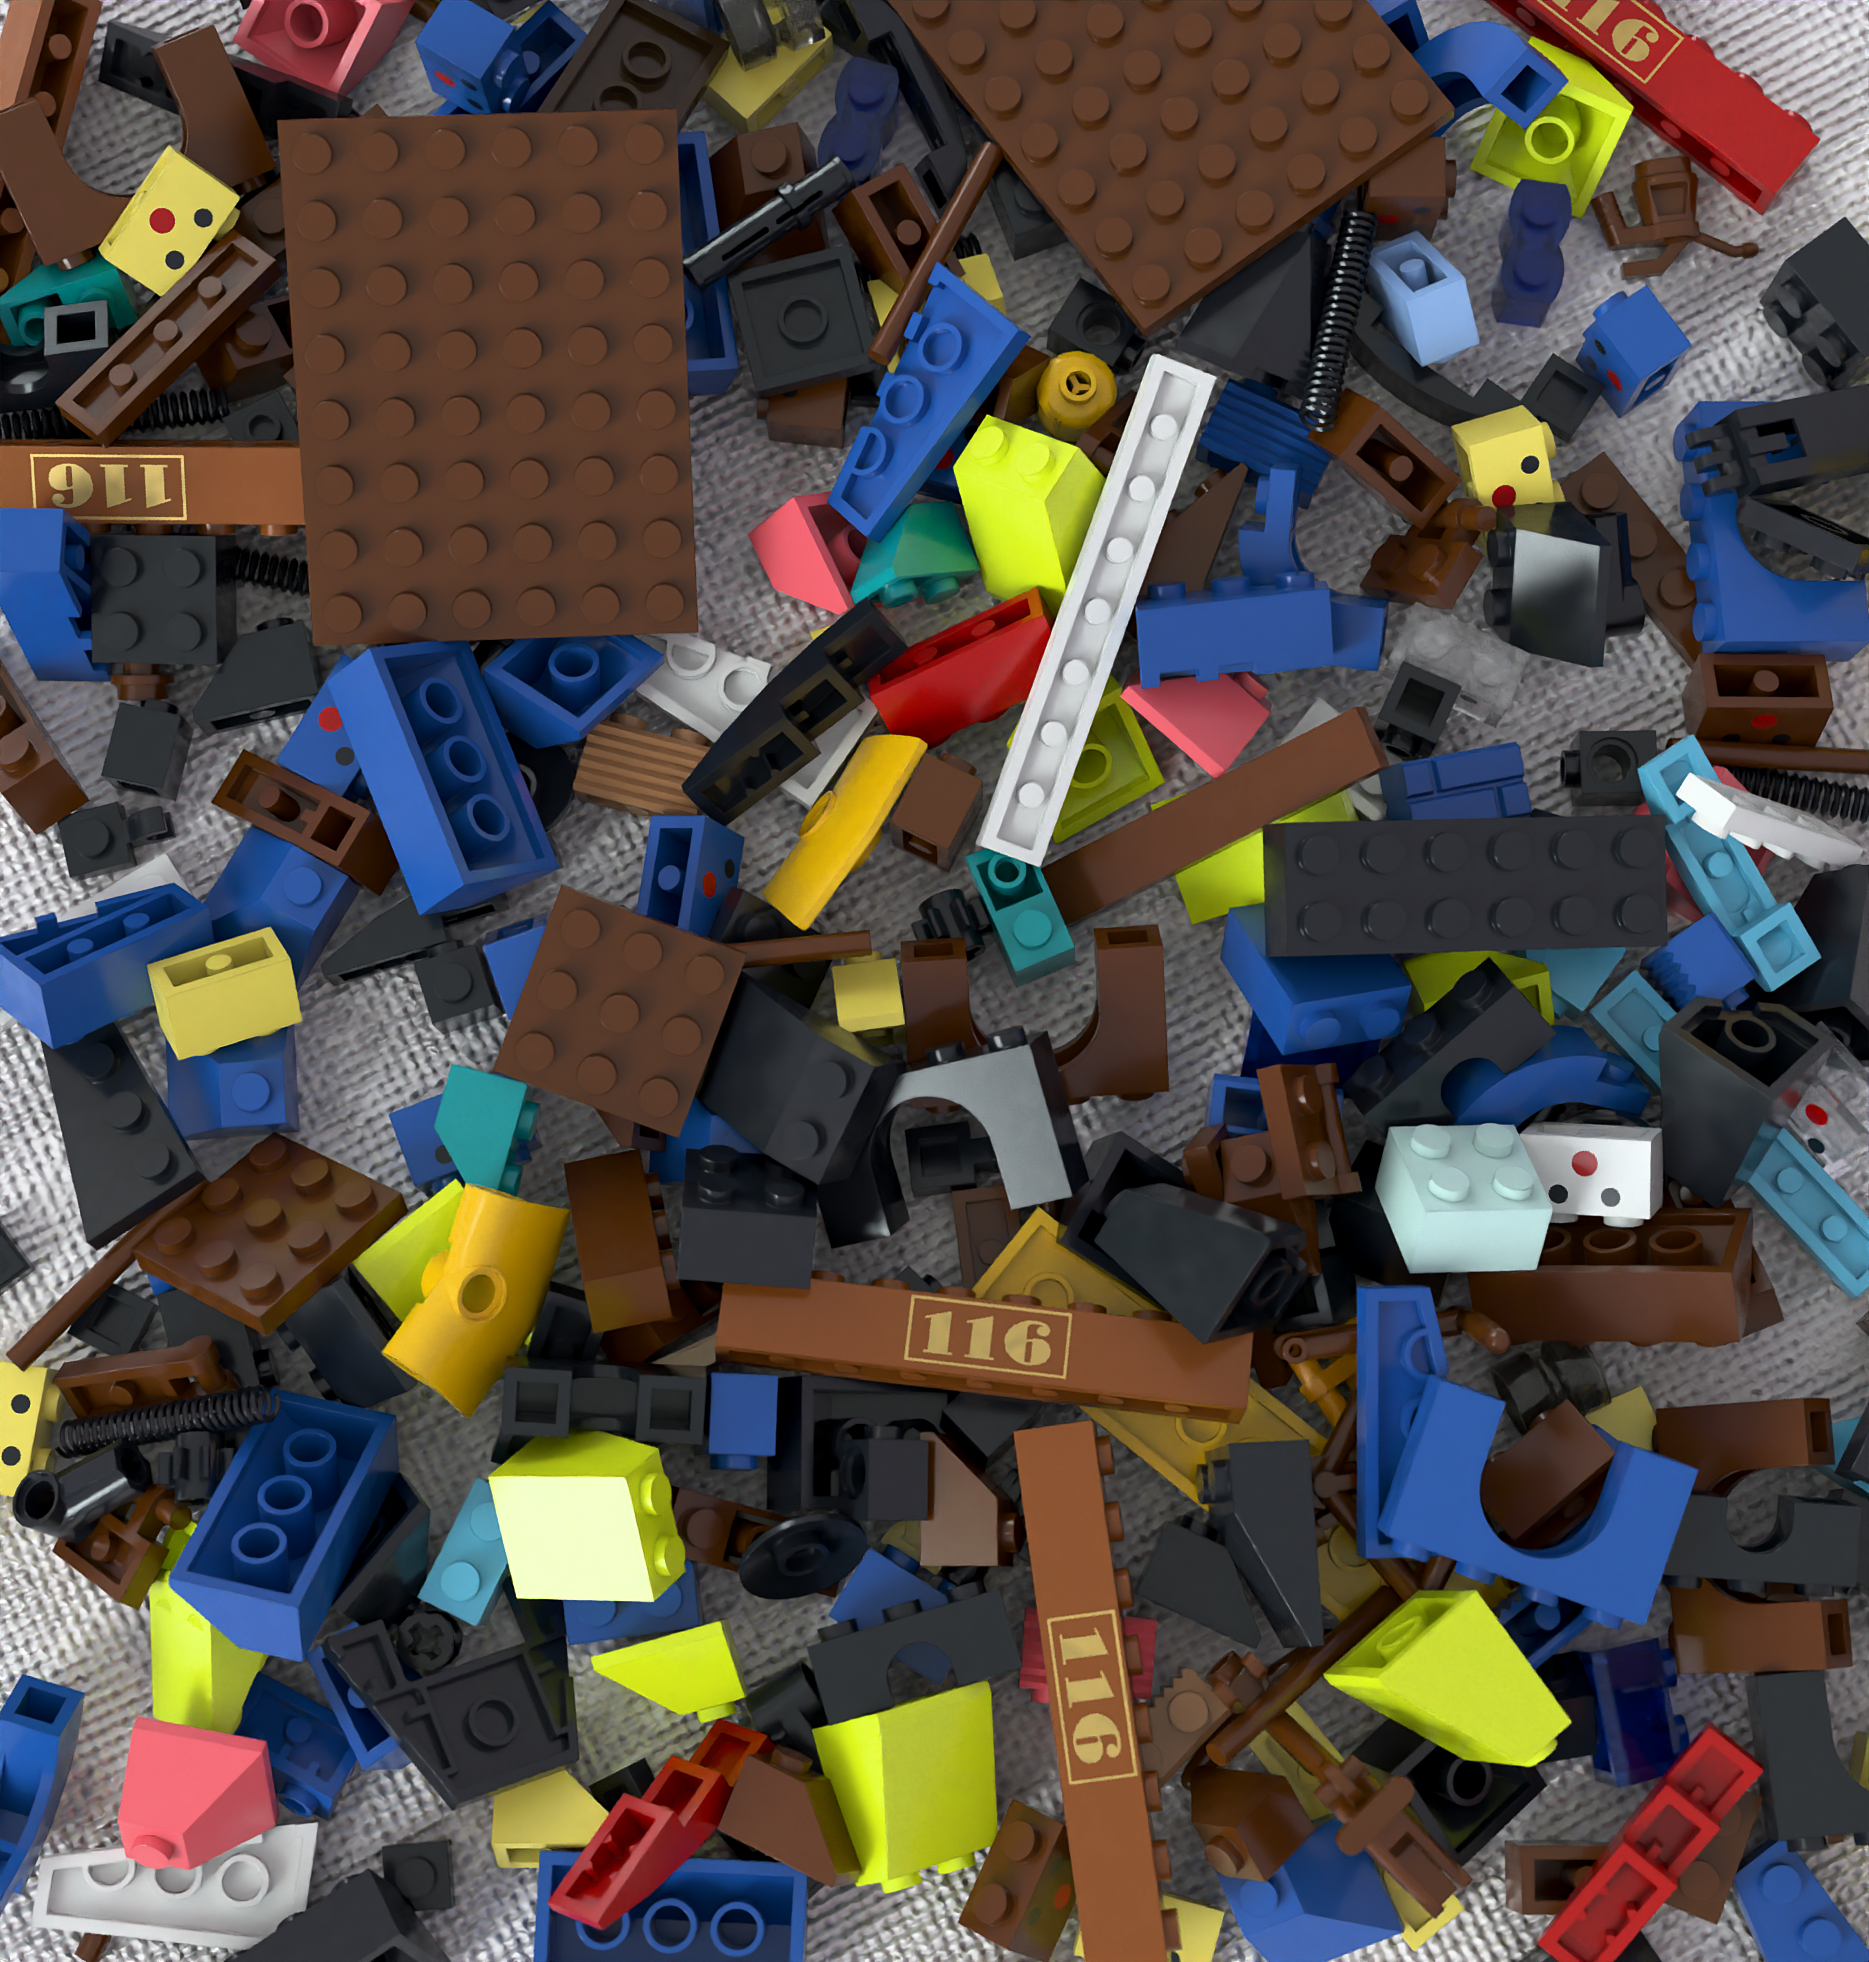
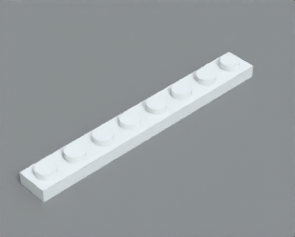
M1160 354L1151 355L979 832L976 845L1037 867L1041 866L1216 376Z

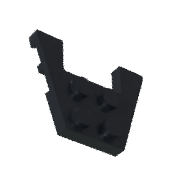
M511 1575L506 1578L502 1587L525 1643L415 1681H408L405 1678L382 1619L327 1637L321 1645L326 1658L452 1811L571 1768L580 1759L573 1676H569L567 1629L563 1599L517 1598Z

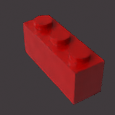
M1038 586L908 647V650L868 679L870 697L892 735L920 738L927 743L928 747L926 750L933 749L946 742L953 733L977 722L988 723L996 720L1009 707L1028 699L1056 621Z

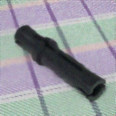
M833 155L828 158L827 162L794 184L790 185L784 182L774 189L775 197L738 222L730 225L726 230L689 255L683 256V272L696 291L702 294L709 286L746 261L754 258L758 253L795 228L802 232L813 224L812 217L856 188L851 173L838 156Z

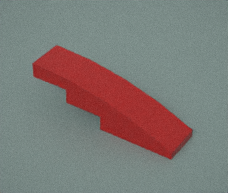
M719 1718L689 1761L671 1755L641 1799L623 1793L547 1903L551 1909L604 1930L648 1897L686 1862L717 1829L747 1754L774 1751L775 1746L769 1736Z
M1708 1721L1602 1852L1540 1935L1537 1944L1559 1962H1614L1678 1887L1677 1879L1721 1829L1720 1821L1764 1771L1763 1764L1711 1721Z

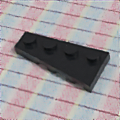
M117 1020L86 1034L75 1043L63 1045L54 1050L40 1039L86 1241L97 1251L207 1179Z

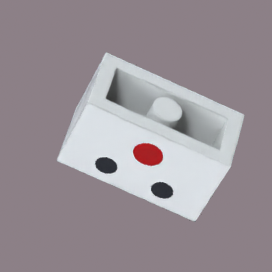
M1534 1121L1520 1133L1521 1141L1553 1207L1551 1223H1569L1577 1221L1578 1215L1604 1216V1224L1609 1226L1636 1227L1643 1224V1219H1651L1662 1206V1128Z

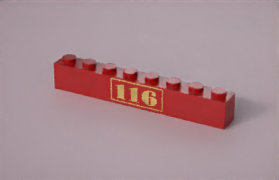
M1484 0L1530 37L1538 38L1587 60L1634 107L1631 113L1632 116L1685 157H1689L1690 161L1761 216L1808 162L1821 140L1812 133V128L1804 117L1795 111L1781 109L1764 96L1761 86L1752 77L1742 72H1733L1716 59L1712 48L1698 36L1692 34L1685 35L1667 21L1663 10L1652 0Z

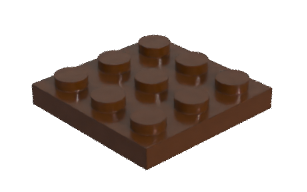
M562 884L493 1071L679 1138L747 957V952Z
M273 1132L263 1141L256 1144L249 1153L217 1180L208 1184L197 1199L158 1226L155 1232L132 1251L142 1270L268 1336L402 1219L409 1210L401 1192L283 1135Z

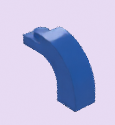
M1479 21L1454 27L1434 37L1411 54L1455 108L1454 119L1429 137H1441L1463 115L1487 104H1493L1518 125L1526 129L1569 81L1552 61L1513 30L1496 22Z
M1277 461L1270 468V477H1259L1255 513L1266 515L1265 522L1245 521L1239 528L1238 537L1241 570L1243 576L1250 577V586L1275 585L1276 574L1309 571L1300 556L1296 542V522L1302 463ZM1330 588L1335 666L1378 672L1384 656L1390 599L1345 594Z
M1550 1025L1557 1034L1509 1074L1505 1075L1494 1062L1488 1059L1471 1058L1457 1064L1446 1075L1441 1086V1099L1457 1118L1451 1126L1495 1123L1499 1125H1514L1517 1128L1534 1113L1546 1107L1565 1102L1587 1103L1641 1116L1651 1093L1635 1075V1067L1630 1061L1615 1053L1601 1051L1583 1028L1563 1025Z
M22 1674L0 1711V1916L12 1894L17 1893L21 1895L48 1837L72 1765L79 1736L85 1696L84 1692Z

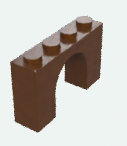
M207 22L151 46V51L180 114L182 142L179 152L231 187L238 195L248 193L265 185L267 180L264 173L277 168L214 24ZM32 96L0 110V174L42 263L47 267L57 262L59 269L65 271L93 259L95 254L91 247L104 241L135 193H108L97 190L80 180L69 167L36 97Z
M1158 924L1094 928L1096 1002L1093 1013L1086 1026L1075 1038L1063 1046L1053 1049L1068 1105L1085 1103L1090 1100V1097L1116 1095L1119 1099L1126 1101H1141L1151 1098L1155 1092H1169L1163 944ZM965 937L900 941L908 1063L927 1059L925 1050L951 1041L963 1040L965 1050L987 1045L985 1038L987 1035L977 1025L970 1009ZM928 1096L911 1099V1109L925 1108L926 1111L936 1114L952 1113L963 1107L953 1101L940 1097Z
M1793 1398L1656 1409L1657 1424L1652 1431L1653 1451L1697 1469L1698 1473L1692 1489L1713 1490L1728 1497L1742 1480L1759 1471L1776 1468L1835 1465L1830 1398ZM1702 1577L1701 1588H1678L1665 1585L1671 1594L1673 1619L1668 1629V1646L1671 1655L1676 1659L1677 1674L1828 1670L1853 1666L1847 1599L1773 1601L1761 1598L1751 1592L1730 1590L1727 1588V1579Z

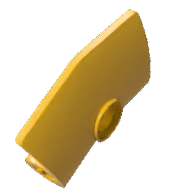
M892 734L864 738L833 790L823 794L804 818L798 831L800 840L761 892L776 909L800 929L807 930L848 873L858 870L876 848L882 836L883 822L928 747L927 743L920 738Z
M466 1183L448 1239L452 1243L451 1250H445L435 1255L428 1262L423 1272L421 1283L426 1300L423 1304L416 1303L383 1349L382 1354L410 1376L435 1389L462 1416L470 1418L504 1371L507 1356H514L537 1322L570 1220L571 1210L528 1202L496 1189Z

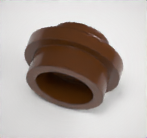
M123 663V673L110 674V684L117 685V700L169 699L168 684L175 683L174 673L161 672V664Z

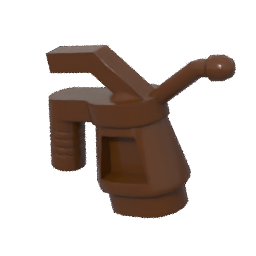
M1676 156L1651 159L1634 166L1636 181L1632 183L1631 189L1643 223L1642 227L1627 228L1613 191L1603 193L1590 201L1609 250L1667 247L1657 259L1622 263L1620 266L1621 280L1662 276L1684 248L1692 242L1699 243L1734 258L1743 257L1744 259H1750L1757 256L1759 252L1758 245L1748 242L1743 243L1741 246H1733L1700 232L1699 222L1696 221L1699 180L1696 173H1692L1689 157Z

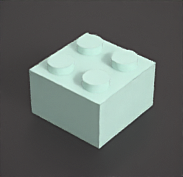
M1485 1123L1482 1125L1459 1126L1423 1124L1419 1126L1389 1127L1375 1190L1410 1273L1537 1269L1553 1207L1514 1125Z

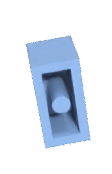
M1416 230L1373 248L1370 252L1371 259L1369 260L1366 279L1371 297L1385 307L1380 323L1422 367L1431 363L1438 364L1450 361L1460 351L1480 343L1465 277L1421 233Z

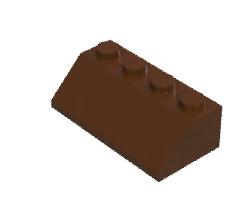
M1659 1208L1651 1219H1643V1224L1636 1227L1609 1226L1604 1224V1216L1578 1215L1577 1221L1569 1223L1549 1222L1536 1270L1467 1272L1472 1309L1485 1314L1506 1330L1510 1336V1345H1522L1530 1341H1564L1566 1344L1573 1346L1589 1345L1596 1341L1629 1342L1632 1345L1641 1347L1653 1346L1661 1342H1695L1703 1347H1718L1727 1343H1740L1750 1311L1753 1242L1752 1208Z

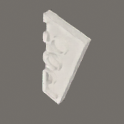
M684 633L633 635L662 653L665 661L633 693L688 730L706 736L708 743L712 746L762 689L781 672V670L772 668V665L749 656L747 658L716 648L715 644ZM864 698L865 702L817 737L815 740L822 754L779 785L777 789L810 810L817 800L826 793L880 715L873 701Z
M319 1819L276 1825L191 1870L170 1866L162 1869L143 1866L134 1859L126 1858L123 1845L44 1855L40 1863L31 1926L237 1950L250 1949L274 1933L279 1923L285 1918L297 1912L306 1911Z

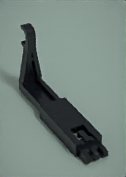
M1869 384L1736 409L1714 424V426L1698 429L1687 434L1684 438L1689 450L1710 446L1712 451L1693 460L1696 473L1702 474L1718 470L1720 475L1701 484L1704 497L1710 498L1737 492L1738 498L1744 499L1869 473ZM1796 434V437L1790 440L1791 447L1800 445L1803 457L1768 464L1765 453L1771 452L1772 455L1780 454L1789 448L1786 436Z

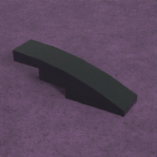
M119 21L108 22L98 82L180 116L150 48L173 36ZM227 53L266 142L278 140L277 120L350 118L353 99L295 76Z
M865 597L814 639L762 689L721 734L681 785L684 794L709 818L723 826H727L822 754L815 739L865 702L859 689L860 685L909 649L901 633Z
M551 832L546 835L560 867L559 869H562L564 866L558 845ZM503 892L469 907L419 916L412 896H409L371 921L321 964L323 976L335 987L428 959L426 952L428 949L453 941L449 927L510 910L506 893Z

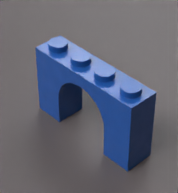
M1699 401L1677 425L1673 438V450L1676 460L1682 462L1684 485L1681 489L1679 505L1682 519L1689 522L1691 544L1686 555V571L1688 578L1691 581H1695L1697 604L1693 612L1692 628L1695 639L1702 643V652L1707 654L1825 655L1826 662H1848L1869 644V610L1865 581L1793 580L1779 576L1762 566L1748 551L1740 536L1736 516L1739 499L1737 492L1710 498L1704 497L1701 484L1720 475L1718 470L1697 474L1693 460L1701 455L1712 452L1710 446L1689 450L1684 438L1693 431L1714 426V424L1736 409L1778 401ZM1796 434L1786 436L1789 448L1780 454L1772 455L1771 452L1765 453L1768 464L1803 457L1800 445L1791 447L1790 440L1796 437ZM1830 481L1817 484H1828Z
M1430 1374L1377 1524L1378 1529L1388 1537L1393 1538L1390 1549L1429 1563L1432 1552L1457 1560L1454 1569L1456 1573L1489 1585H1493L1496 1574L1521 1583L1518 1594L1551 1607H1557L1560 1597L1584 1605L1581 1616L1614 1629L1620 1630L1624 1619L1645 1626L1698 1470L1683 1462L1619 1440L1594 1513L1576 1535L1561 1544L1543 1549H1525L1509 1545L1501 1541L1490 1528L1480 1502L1481 1474L1506 1402L1492 1395Z

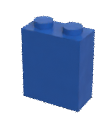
M1264 903L1229 908L1220 960L1282 1055L1395 1037L1401 1033L1412 985L1390 954L1266 956Z

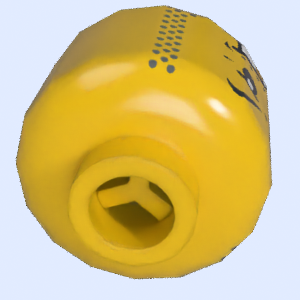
M1082 351L1062 353L1050 360L1036 389V416L1045 430L1058 439L1071 442L1078 441L1093 423L1115 405L1118 391L1114 374L1104 361L1094 354Z

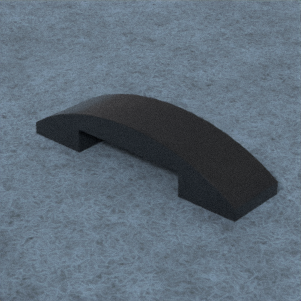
M829 0L856 56L859 57L879 47L932 151L915 166L914 170L939 219H941L968 170L960 122L942 76L904 21L884 1Z
M1363 292L1361 294L1362 300L1359 302L1361 304L1358 310L1359 316L1356 318L1357 325L1354 327L1355 334L1352 336L1353 342L1350 344L1352 348L1349 353L1365 372L1398 400L1424 416L1448 427L1523 405L1537 419L1539 413L1488 378L1475 396L1471 397L1427 365L1422 367L1407 351L1376 330L1385 307Z

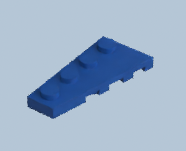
M936 262L929 277L928 283L933 285V289L922 313L913 312L903 334L909 341L895 372L892 374L886 371L876 395L880 396V404L870 426L860 428L827 501L863 535L878 543L883 540L1031 338L1028 333L964 280L939 262Z
M1422 1285L1357 1286V1555L1365 1559L1407 1557L1390 1549L1393 1538L1388 1537L1378 1529L1377 1524L1429 1375L1432 1374L1447 1380L1446 1374L1450 1371L1430 1287ZM1432 1552V1555H1431V1556H1443V1555H1440V1554H1437V1553Z
M1767 1839L1740 1860L1731 1886L1758 1952L1763 1955L1765 1962H1869L1868 1948L1799 1854L1787 1851L1786 1840L1776 1841Z

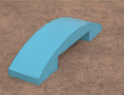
M1694 734L1686 736L1637 769L1650 814L1665 815V848L1677 872L1703 915L1706 916L1714 911L1758 974L1754 980L1766 992H1772L1822 958L1791 903L1776 902L1744 844L1728 834L1726 839H1722L1697 825L1691 819L1696 809L1676 796L1689 773L1721 783Z

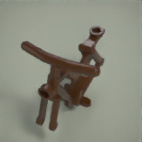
M1453 1305L1444 1311L1436 1312L1442 1338L1468 1335L1492 1354H1502L1509 1349L1511 1340L1507 1331L1485 1314L1462 1305ZM1357 1323L1295 1333H1281L1273 1339L1272 1351L1277 1357L1292 1364L1357 1353ZM1357 1385L1321 1454L1310 1456L1314 1507L1319 1509L1325 1508L1315 1514L1317 1548L1328 1542L1324 1531L1336 1524L1340 1526L1357 1547V1502L1351 1496L1357 1494V1461L1346 1462L1357 1442ZM1481 1503L1486 1521L1496 1536L1509 1545L1519 1547L1505 1530L1497 1534ZM1431 1556L1429 1563L1419 1561L1413 1571L1402 1557L1367 1559L1387 1585L1395 1591L1402 1604L1418 1590H1443L1457 1563V1560L1446 1556ZM1500 1576L1504 1586L1511 1590L1521 1584L1520 1582Z
M1324 1629V1637L1328 1635L1333 1629ZM1314 1646L1296 1647L1267 1668L1250 1651L1241 1659L1232 1650L1214 1664L1205 1679L1213 1686L1211 1691L1232 1714L1195 1752L1182 1772L1181 1784L1187 1791L1191 1792V1773L1198 1766L1216 1768L1218 1766L1209 1757L1206 1751L1207 1744ZM1286 1711L1265 1729L1308 1774L1315 1776L1321 1782L1313 1794L1343 1824L1336 1833L1335 1838L1336 1845L1342 1852L1347 1855H1357L1364 1849L1434 1919L1445 1910L1441 1905L1458 1889L1442 1873V1870L1463 1890L1473 1881L1469 1874L1405 1810L1404 1807L1411 1801L1414 1795V1787L1411 1781L1404 1776L1395 1775L1382 1785L1352 1753L1340 1763Z

